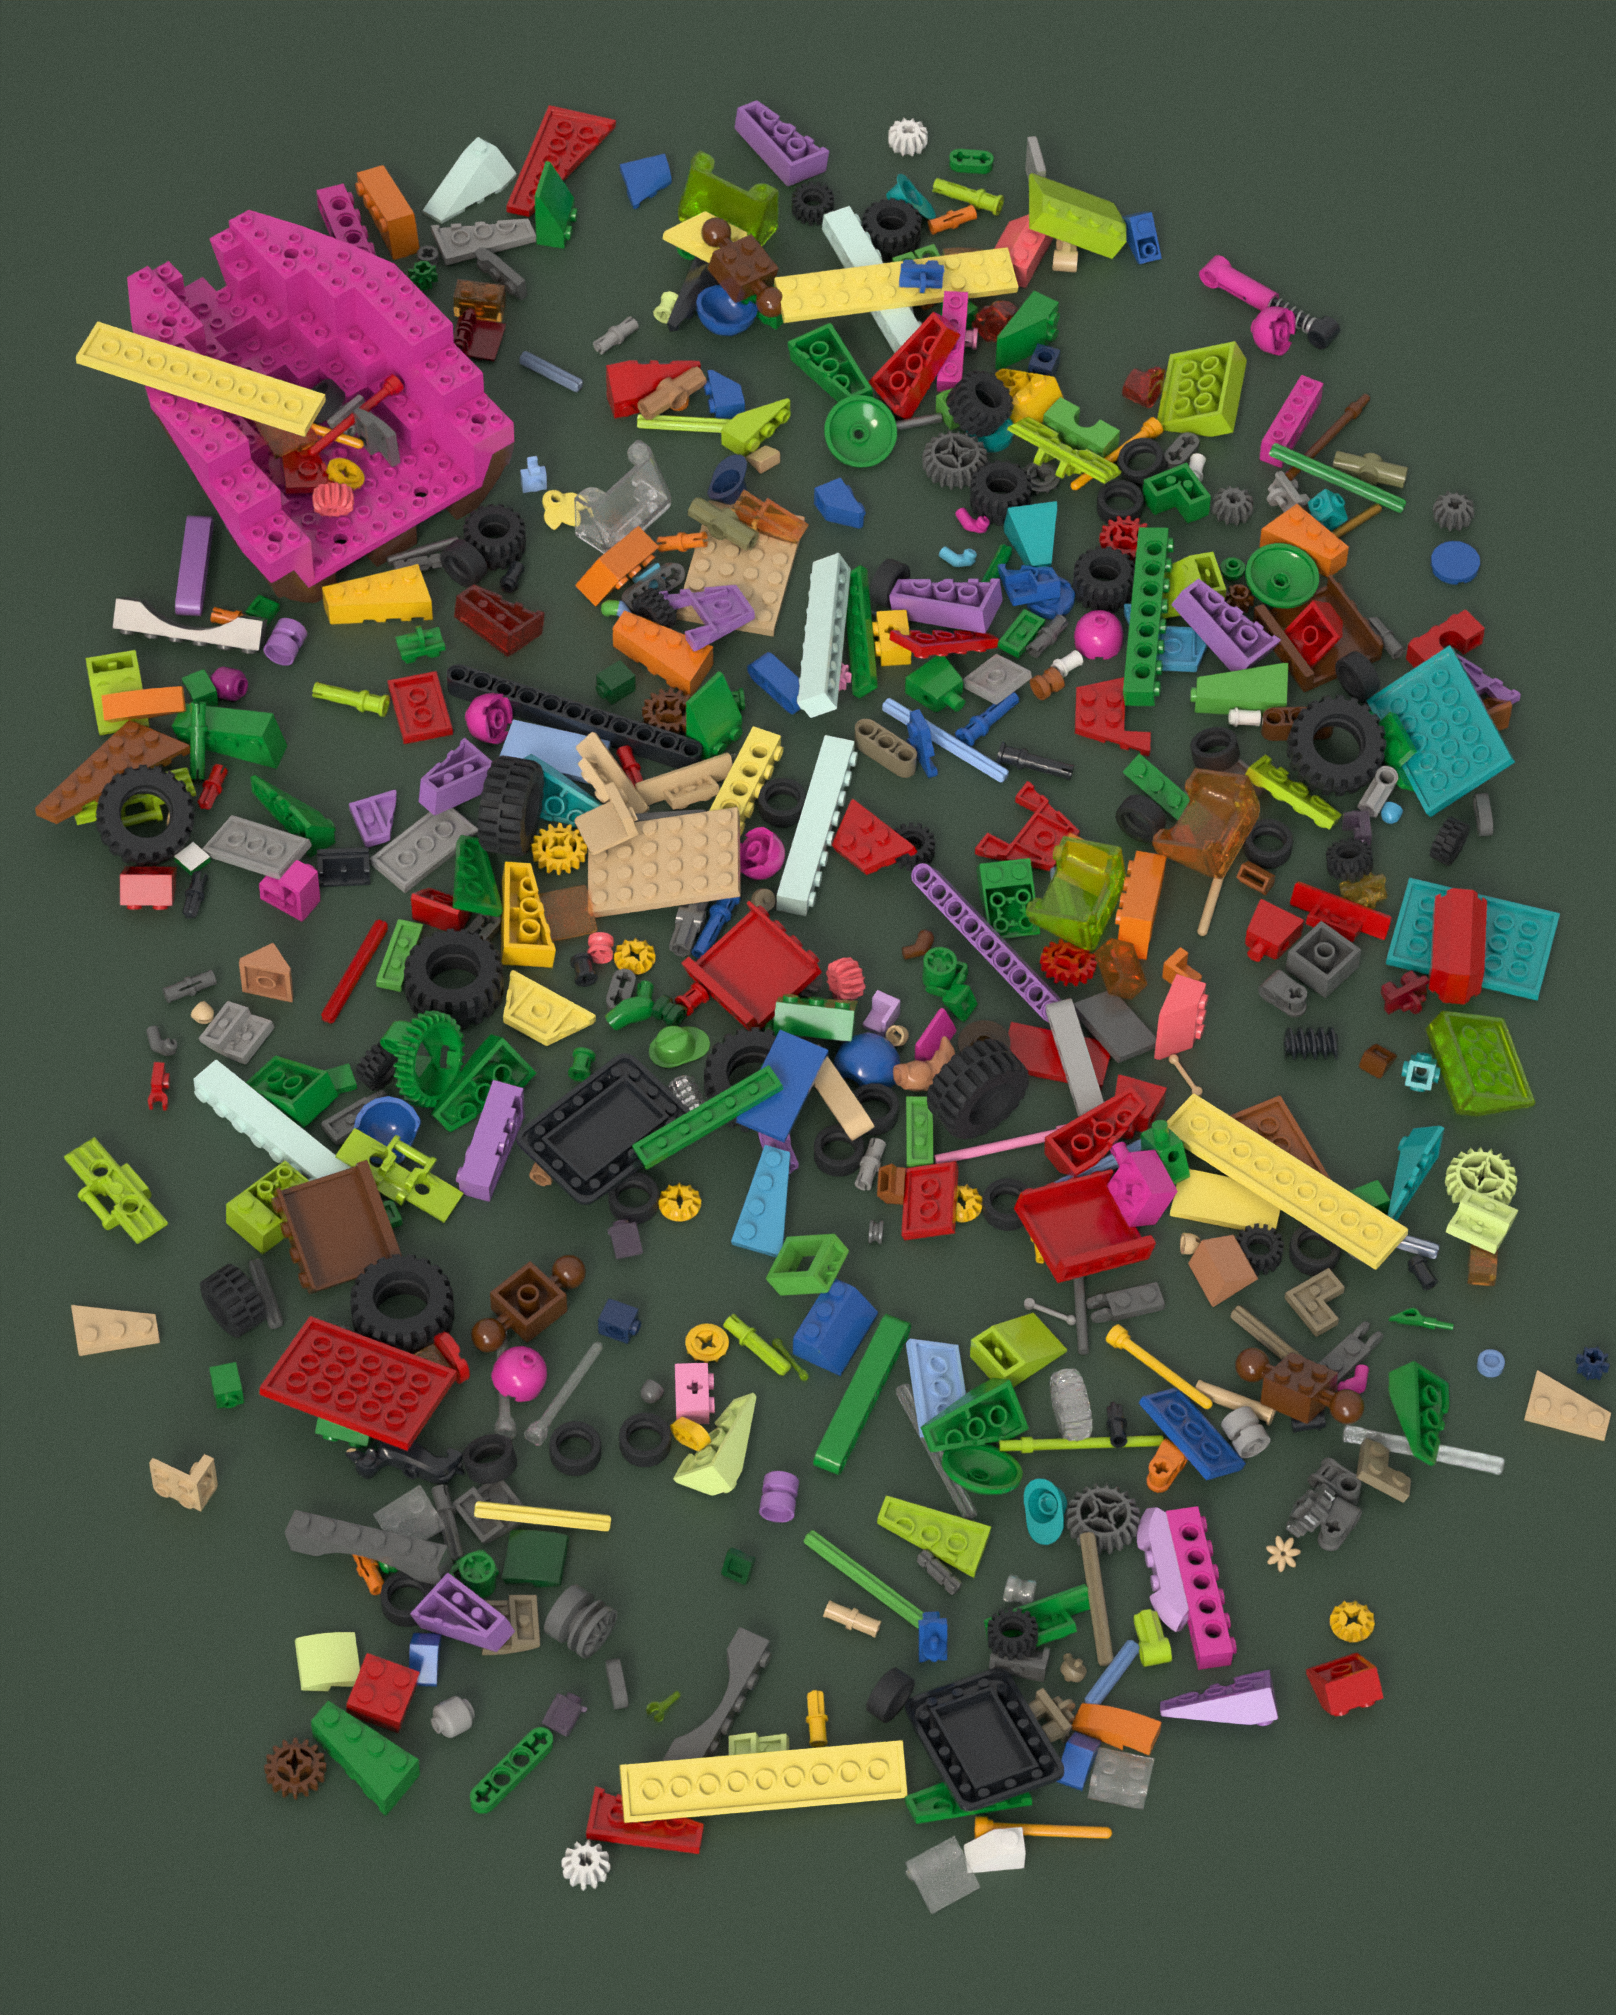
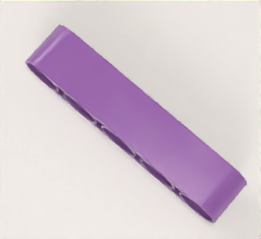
M187 515L175 601L176 615L202 616L213 535L212 516Z

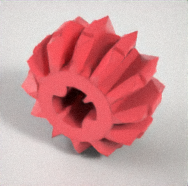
M327 482V484L318 485L312 495L314 512L320 513L321 516L327 515L330 518L332 516L348 515L349 512L353 511L354 506L352 488L347 486V484H338L337 482Z
M844 957L828 964V970L826 971L828 980L826 982L829 984V991L833 992L835 999L854 1000L863 996V990L865 989L863 980L865 977L862 975V968H859L857 961H854L851 957Z

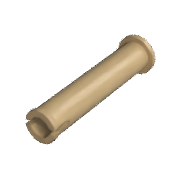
M1199 1380L1195 1387L1212 1402L1232 1410L1245 1406L1251 1407L1257 1418L1267 1422L1266 1425L1268 1426L1271 1425L1276 1410L1260 1404L1258 1401L1203 1382L1202 1380Z

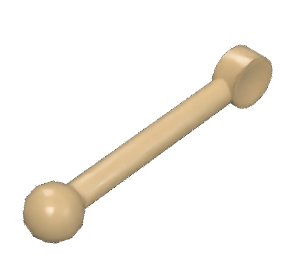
M1171 1054L1169 1062L1174 1064L1192 1089V1094L1194 1093L1201 1097L1202 1089L1195 1086L1179 1063L1178 1056Z

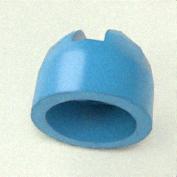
M1385 802L1381 810V817L1386 823H1396L1400 819L1403 809L1393 802Z

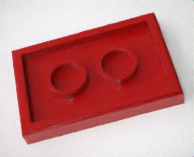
M437 671L387 681L404 744L453 735V728Z
M956 1161L905 1168L901 1234L904 1241L955 1233L959 1168Z

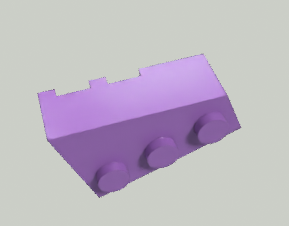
M466 738L462 739L460 746L455 751L451 750L442 763L438 762L421 778L419 803L435 816L481 795L492 761Z
M449 1573L438 1582L410 1613L422 1629L495 1652L515 1632L504 1615Z

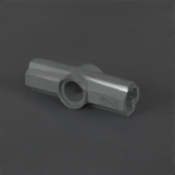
M709 901L679 906L675 920V930L669 944V950L675 953V955L685 957L691 954L696 937L703 930Z

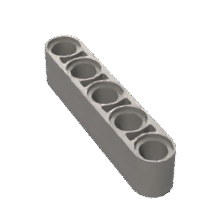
M1069 998L1047 1004L1045 1009L1078 1117L1104 1103L1073 1001Z

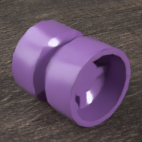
M279 619L264 647L265 655L276 664L287 666L292 664L307 636L306 629L293 619Z
M783 1471L769 1472L764 1476L763 1495L761 1496L759 1514L763 1518L779 1523L788 1522L794 1518L796 1500L794 1498L798 1494V1478L791 1473Z

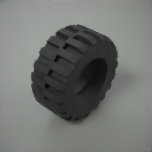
M1330 695L1323 696L1320 702L1317 700L1310 702L1307 708H1303L1298 714L1287 738V758H1291L1289 764L1291 770H1297L1298 772L1296 778L1301 783L1306 780L1309 783V789L1314 791L1315 788H1319L1322 790L1321 794L1329 796L1330 792H1335V796H1344L1346 791L1352 794L1357 792L1360 786L1365 787L1371 778L1375 776L1385 756L1384 751L1387 740L1383 738L1386 733L1384 726L1378 725L1380 721L1378 715H1371L1369 713L1371 707L1367 704H1364L1363 707L1357 704L1359 699L1351 697L1350 701L1344 700V695H1336L1335 699H1331ZM1331 726L1347 730L1358 743V757L1355 761L1344 765L1327 762L1317 753L1314 747L1313 738L1316 732Z
M501 755L492 761L483 784L477 823L478 841L485 851L521 857L527 854L529 848L532 847L533 837L537 833V827L540 822L539 818L542 812V800L544 797V772L538 762Z
M147 764L139 765V768L133 769L132 766L124 769L123 773H117L109 783H106L97 804L96 827L97 832H100L102 843L110 848L109 852L112 855L122 857V861L128 864L131 861L135 862L136 866H144V864L150 863L151 866L159 865L163 860L166 862L171 860L173 855L179 853L184 848V845L191 836L195 822V806L192 803L193 797L191 792H187L186 784L182 780L178 781L175 778L176 774L171 771L166 773L162 771V767L156 765L154 768H147ZM137 794H151L160 798L167 805L170 814L169 824L160 835L151 838L138 837L124 827L121 819V810L124 803L130 797Z
M446 929L447 932L443 933L437 931L432 933L430 938L427 936L419 941V946L414 945L410 950V955L406 957L404 963L406 999L415 1014H424L425 1011L432 1010L450 1015L451 1018L456 1020V1024L461 1029L469 1028L470 1024L474 1023V1025L483 1022V1017L489 1018L494 1013V1008H498L501 1003V996L504 993L501 956L489 940L483 941V936L477 933L472 935L469 930L461 929V932L454 931V929ZM451 969L464 970L476 977L471 984L459 989L442 988L431 981L439 973Z
M752 1027V1030L749 1032H745L744 1028L736 1030V1035L732 1036L728 1033L723 1037L722 1044L717 1042L712 1047V1054H708L706 1067L704 1068V1094L707 1096V1101L732 1087L729 1083V1076L736 1068L747 1063H764L776 1039V1036H774L775 1031L766 1029V1032H760L759 1027ZM736 1118L726 1123L727 1126L733 1129L737 1125L741 1127L742 1132H749L748 1127L736 1123Z
M992 1039L974 1042L972 1046H966L960 1053L953 1055L951 1060L947 1064L945 1063L940 1068L941 1071L932 1079L933 1084L929 1085L927 1105L929 1111L953 1137L973 1139L977 1135L982 1136L988 1133V1130L999 1126V1123L1006 1120L1010 1113L1019 1106V1101L1026 1094L1025 1089H1028V1070L1003 1042Z
M395 1254L389 1259L383 1257L377 1260V1264L373 1265L371 1263L365 1267L364 1274L360 1273L355 1279V1285L352 1286L350 1293L351 1316L355 1333L421 1357L423 1352L429 1354L435 1350L434 1337L442 1332L450 1334L453 1327L452 1321H454L453 1290L450 1287V1280L447 1275L442 1274V1269L438 1265L434 1264L431 1266L430 1260L421 1257L419 1260L416 1259V1255L407 1254V1257H400V1254ZM396 1295H412L420 1298L427 1304L422 1312L407 1319L390 1318L378 1310L385 1300Z

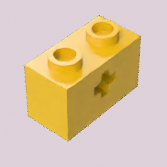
M878 611L876 622H872L873 637L878 639V641L874 642L875 656H880L881 666L911 664V651L889 640L891 630H899L901 634L909 635L907 611Z

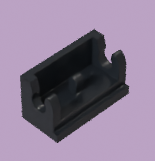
M369 848L317 849L319 887L370 885Z

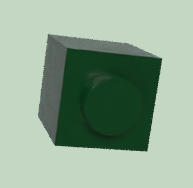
M619 660L596 674V692L602 699L605 698L613 705L636 691L635 674Z

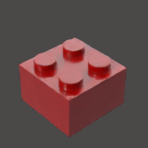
M367 1653L347 1701L346 1712L357 1719L399 1733L417 1688L420 1672Z

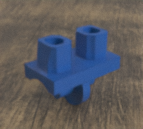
M904 260L900 266L899 287L919 288V293H925V288L942 289L944 265H939L938 261L929 260L925 264H916L914 260Z
M937 1611L924 1612L923 1620H918L919 1662H925L928 1659L932 1662H936L938 1659L942 1661L947 1660V1619H940V1614Z

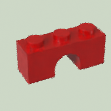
M1465 609L1459 614H1453L1439 626H1433L1424 635L1413 638L1408 644L1406 660L1416 668L1442 651L1443 647L1449 645L1464 655L1482 644L1485 628Z

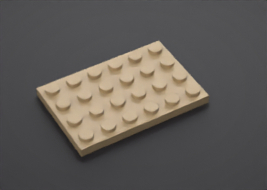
M709 500V503L721 510L723 508L733 510L741 522L759 532V539L751 551H746L726 538L724 540L716 539L710 534L708 528L702 524L700 533L704 531L707 533L708 539L703 541H708V546L695 548L684 589H690L693 593L704 592V587L737 585L754 609L755 619L736 630L774 637L804 528L805 517L734 504L728 505ZM692 605L677 609V620L704 624Z
M738 807L634 822L638 832L637 836L596 855H592L588 849V914L590 918L741 897L740 812Z

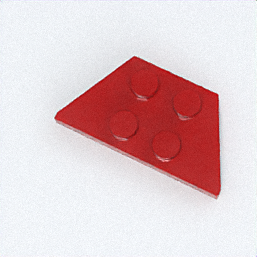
M854 799L850 802L832 842L834 850L865 875L878 871L881 867H887L896 863L895 858L909 853L910 856H913L917 853L915 846Z

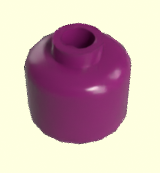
M223 666L218 668L210 677L217 690V698L235 702L247 692L248 681L241 670Z

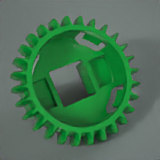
M432 1010L425 1011L424 1014L419 1013L418 1019L412 1018V1022L394 1021L380 1039L381 1046L398 1058V1062L393 1065V1067L397 1068L394 1077L397 1078L396 1087H401L399 1094L404 1095L403 1100L409 1101L410 1105L422 1108L435 1107L460 1073L461 1065L464 1064L462 1056L466 1054L462 1051L465 1043L461 1039L464 1035L459 1032L460 1026L456 1024V1020L451 1018L450 1015ZM421 1042L425 1046L429 1057L422 1055L416 1057ZM443 1045L449 1046L447 1051V1068L440 1067L441 1048Z

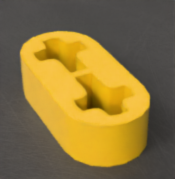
M680 1417L670 1425V1430L674 1437L683 1445L700 1452L711 1443L707 1431L698 1423L685 1417Z

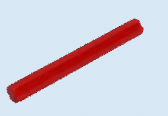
M378 919L374 922L322 1011L321 1019L324 1022L332 1024L336 1020L388 930V924L385 921Z

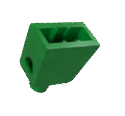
M937 655L906 677L905 693L933 712H939L947 706L958 712L965 705L966 701L961 697L963 694V680L945 656Z
M1165 1120L1153 1122L1152 1128L1141 1134V1151L1156 1150L1175 1185L1190 1177L1183 1142L1168 1128V1123Z

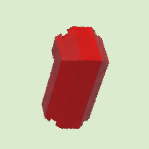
M1452 888L1447 890V895L1441 897V894L1435 896L1428 989L1433 993L1435 991L1443 1003L1464 1005L1470 1001L1473 995L1476 997L1481 993L1485 970L1487 900L1483 897L1480 900L1478 893L1474 890Z

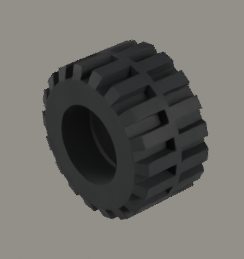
M890 198V200L881 199L879 203L875 201L871 204V207L866 208L862 216V228L865 232L869 233L872 245L875 250H879L883 258L882 261L892 260L894 257L909 252L914 254L915 250H918L921 239V216L917 208L913 209L911 203L906 204L905 200L900 199L897 201L895 198Z
M970 371L950 390L947 396V407L950 408L948 412L953 416V421L958 423L963 431L967 430L968 434H976L977 437H982L983 435L985 437L990 436L1012 414L1011 411L1014 408L1012 404L1013 398L1009 395L1008 387L1003 385L1004 382L1002 380L999 381L994 374L990 375L987 371Z
M995 460V463L989 461L985 463V467L979 466L977 472L973 473L971 480L970 507H972L973 513L978 514V517H987L990 524L996 523V526H1002L1005 523L1008 508L1031 505L1032 483L1030 475H1027L1025 468L1020 469L1019 464H1011V461L1005 460V462ZM1002 491L1006 492L1007 494H997L994 492Z
M488 504V507L484 508L481 506L478 507V511L473 510L470 513V517L465 519V525H463L464 541L470 543L481 553L488 568L496 571V568L503 570L507 569L511 562L521 560L522 554L526 550L525 525L523 518H520V514L517 511L513 512V508L509 506L504 508L502 504H498V506ZM495 535H496V536H502L501 538H497V539L487 538V537H489V536H495Z
M1099 546L1096 547V550L1088 549L1086 554L1082 553L1079 556V560L1075 562L1072 587L1078 603L1083 602L1082 606L1086 609L1090 607L1091 611L1111 610L1112 612H1116L1118 607L1123 609L1126 602L1130 603L1135 572L1134 562L1129 560L1130 556L1126 553L1121 554L1122 550H1112V547L1106 546V549H1102ZM1097 578H1108L1112 581H1099Z
M228 1263L201 1281L200 1291L207 1309L219 1326L231 1336L239 1338L266 1320L265 1306L260 1294L250 1279L236 1266Z

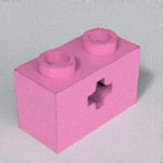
M708 1363L675 1364L676 1420L680 1417H685L698 1424H709V1413H715L714 1397H709V1390H714L713 1373H708Z

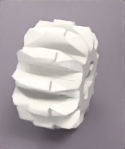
M903 118L902 122L895 121L894 125L890 127L888 143L893 148L894 153L901 152L902 157L905 154L913 157L914 153L921 154L923 148H926L928 132L923 127L922 121L915 123L914 118L910 121Z
M589 1840L586 1841L585 1846H581L576 1841L574 1849L567 1848L565 1851L566 1857L562 1859L561 1863L564 1868L563 1876L565 1879H570L572 1887L581 1883V1889L584 1891L587 1887L586 1884H590L596 1889L598 1886L597 1881L605 1882L606 1873L610 1871V1863L607 1862L609 1855L607 1851L602 1852L600 1843L591 1847Z

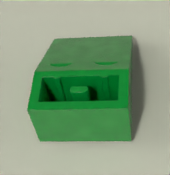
M1030 858L979 864L976 872L985 920L1003 939L1040 935Z

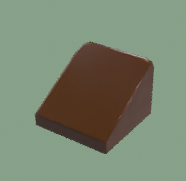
M1374 1044L1364 1052L1359 1067L1380 1079L1394 1063L1397 1056L1382 1046Z

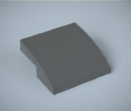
M359 408L354 409L357 437L363 440L364 448L368 453L373 455L380 451L391 467L399 464L400 457L396 433L375 415Z
M504 1480L493 1484H484L477 1490L475 1487H472L452 1503L484 1545L500 1538L524 1523L478 1518L474 1515L477 1501L524 1506Z

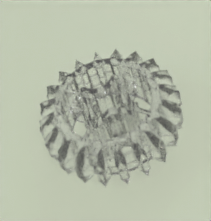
M1066 1368L1054 1372L1049 1382L1050 1398L1052 1400L1054 1417L1056 1418L1062 1438L1068 1441L1084 1440V1438H1089L1092 1434L1093 1421L1083 1378L1075 1368Z

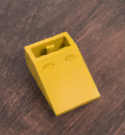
M1004 368L995 374L996 378L999 381L1002 380L1004 382L1003 385L1008 387L1009 395L1013 398L1012 404L1014 408L1009 417L1013 424L1026 417L1042 423L1045 412L1060 397L1063 398L1055 377Z

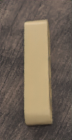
M827 1056L815 1079L814 1086L849 1138L853 1141L874 1128V1125Z

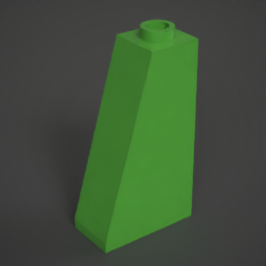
M1288 663L1197 677L1196 687H1191L1190 702H1195L1196 713L1229 715L1230 709L1234 710V707H1238V710H1260L1261 717H1263V713L1269 708L1287 706Z

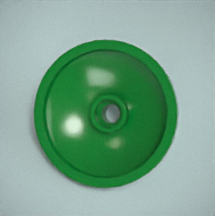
M854 395L841 400L831 409L825 421L824 437L828 449L837 460L850 467L868 468L879 464L891 453L897 438V425L893 414L881 401L870 396ZM860 431L863 437L860 439L856 438L854 432Z
M1273 543L1257 549L1250 556L1245 569V578L1250 591L1260 601L1276 608L1288 609L1305 604L1314 596L1319 585V572L1313 559L1300 548L1289 544Z
M988 1444L945 1450L941 1459L942 1468L948 1477L957 1485L976 1494L1001 1495L1008 1493L1020 1485L1023 1476L1020 1464L1011 1455Z

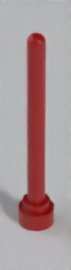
M391 374L384 380L382 389L363 403L359 409L367 412L371 411L387 396L398 395L404 390L403 384L394 374ZM351 413L308 449V455L315 457L354 425V413Z

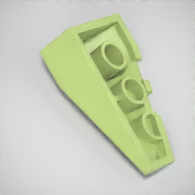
M754 1393L736 1398L729 1404L715 1421L717 1428L709 1433L711 1443L700 1452L697 1451L695 1455L688 1454L673 1478L676 1483L712 1496L722 1492L728 1493L736 1487V1481L743 1469L756 1402V1395Z

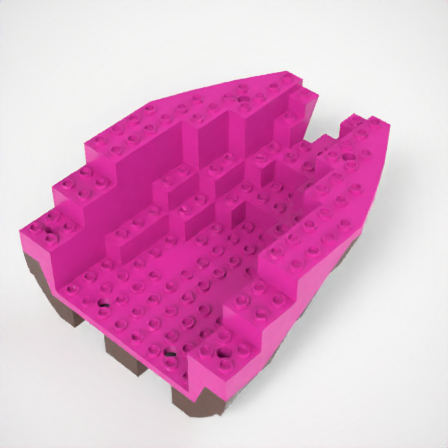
M247 210L229 220V228L209 238L227 285L219 291H216L203 277L184 287L183 275L169 261L154 270L146 266L127 277L132 331L135 334L310 390L319 382L325 379H332L345 392L342 406L347 402L349 403L357 395L364 397L366 402L382 389L384 380L391 374H394L404 386V390L398 395L387 396L371 410L373 415L384 421L396 433L400 457L399 464L391 467L380 451L370 455L364 446L361 449H357L333 441L319 453L322 462H325L327 467L332 459L344 458L359 466L364 474V483L360 488H356L353 491V511L349 512L346 516L340 515V517L332 516L330 518L327 515L321 516L320 513L314 512L313 493H285L276 427L144 385L153 413L171 442L180 450L205 495L218 511L232 540L260 572L279 598L285 596L288 599L305 603L321 601L323 599L322 587L336 584L335 572L364 555L376 567L387 562V556L406 551L416 545V525L444 508L456 520L476 510L501 476L505 466L510 463L514 449L513 422L484 393L483 372L454 344L453 323L395 264L309 228ZM327 420L319 424L320 426L331 429L328 425ZM311 433L314 444L322 438V436ZM422 493L427 494L425 497H419ZM342 540L347 541L345 544H337Z

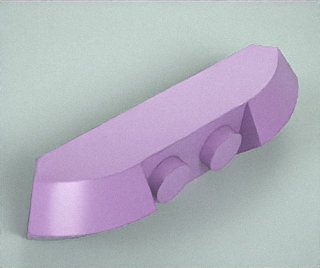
M1157 1507L1147 1508L1138 1526L1137 1544L1139 1549L1145 1551L1147 1568L1151 1567L1153 1575L1150 1576L1152 1591L1155 1593L1150 1596V1600L1160 1619L1175 1632L1181 1631L1187 1623L1189 1608L1166 1512Z

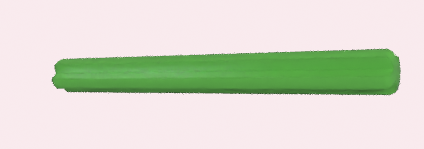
M811 1530L805 1536L804 1543L918 1629V1620H923V1611L816 1531Z

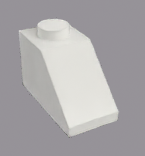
M1022 1827L994 1829L965 1844L964 1853L967 1873L1024 1868L1026 1852Z

